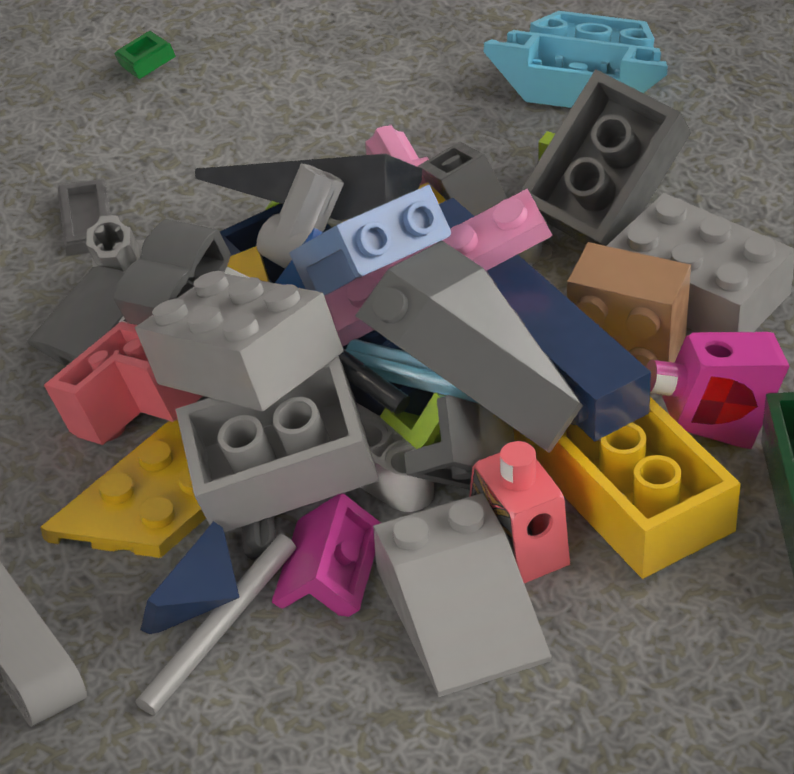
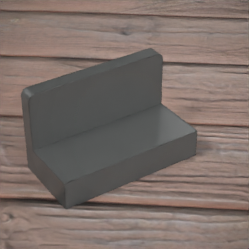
M451 395L443 396L437 399L441 442L405 452L406 475L470 490L473 465L481 459L500 453L503 446L514 442L513 427L478 403Z

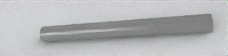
M279 534L236 583L240 598L215 608L136 699L135 702L138 708L153 716L156 715L293 554L296 546L290 538Z

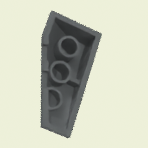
M440 241L389 268L355 315L548 453L552 451L583 407V404L550 358L542 351L527 330L525 323L499 291L497 284L489 273L444 241Z

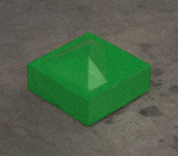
M152 31L144 33L114 53L118 63L138 79L143 78L176 57L171 44Z

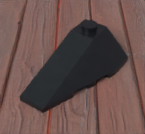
M387 154L195 168V179L284 205L300 164L311 165L340 178L341 182L344 183L329 217L341 222H345L418 190L422 181V168Z

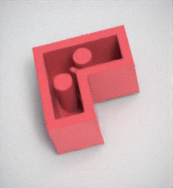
M122 321L44 384L69 432L78 438L104 445L107 441H112L124 432L126 425L141 412L174 422L178 419L177 408L195 403L203 396L159 385L135 330L137 325Z

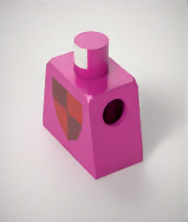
M772 332L691 333L685 337L675 363L650 360L646 365V368L651 371L650 394L663 395L669 415L687 432L746 449H752L762 428L766 394L778 393L790 367Z

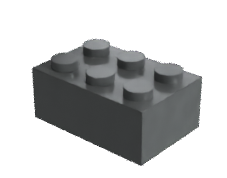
M595 69L520 192L528 188L547 224L584 244L590 242L607 246L644 211L692 132L681 112Z

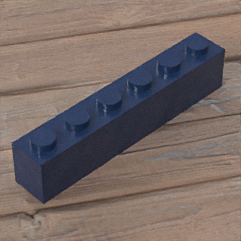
M454 198L439 204L450 229L474 217ZM518 254L487 270L509 305L517 312L542 351L547 354L583 404V407L571 422L572 425H577L595 442L649 414L651 371Z

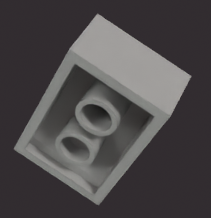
M483 493L373 525L377 572L438 697L551 662L549 648L507 536Z

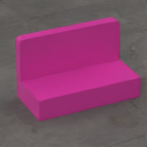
M344 493L334 496L302 516L297 521L291 539L296 546V550L283 564L272 603L284 609L307 594H311L339 616L349 617L358 612L375 556L373 525L380 524L381 522Z

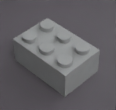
M665 193L660 195L607 245L608 247L691 264L687 328L696 332H754L791 294L794 248Z
M212 271L200 276L194 281L193 288L177 299H170L157 305L152 311L153 315L135 327L159 385L262 412L344 352L323 292L297 288L292 284L282 285L261 281L255 277L245 278L225 274L223 271Z
M339 356L263 412L212 398L176 409L195 498L209 525L214 521L223 527L224 532L379 481L356 399Z

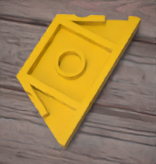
M178 419L174 422L168 421L45 522L40 527L43 539L48 543L59 544L62 538L91 542L92 549L113 552L128 550L135 555L162 558L201 524L206 517L194 495Z

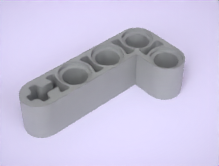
M0 561V674L3 678V682L0 684L28 725L33 727L87 698V692L75 664Z

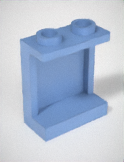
M429 184L342 222L292 250L289 254L305 289L323 292L325 296L356 278L365 276L450 237L451 230Z

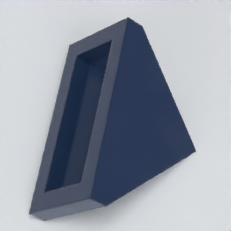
M213 521L148 598L140 628L141 631L148 634L159 633L240 598L222 526Z

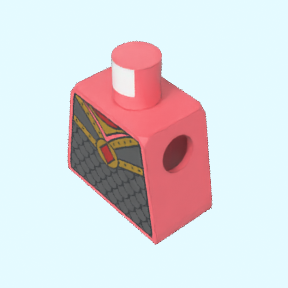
M522 441L510 442L503 446L500 453L477 461L472 467L469 497L481 493L485 495L507 536L523 582L527 583L570 565L565 500L561 490L536 459V451L533 446ZM527 527L531 529L532 535H528Z

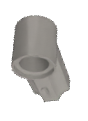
M301 163L280 214L270 217L259 231L257 238L258 252L274 263L286 268L292 260L289 252L301 246L314 228L324 231L344 185L341 182L342 180L328 172Z
M100 216L94 226L87 228L86 246L92 256L93 267H109L125 272L133 262L140 259L145 239L136 240L131 228L122 224L118 216Z

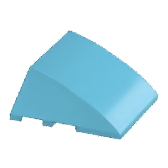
M557 11L531 22L530 32L518 30L508 32L507 42H498L493 39L484 42L483 50L525 102L572 108L595 69L642 93L667 76L668 69L666 61H660V49L654 48L655 38L646 21Z

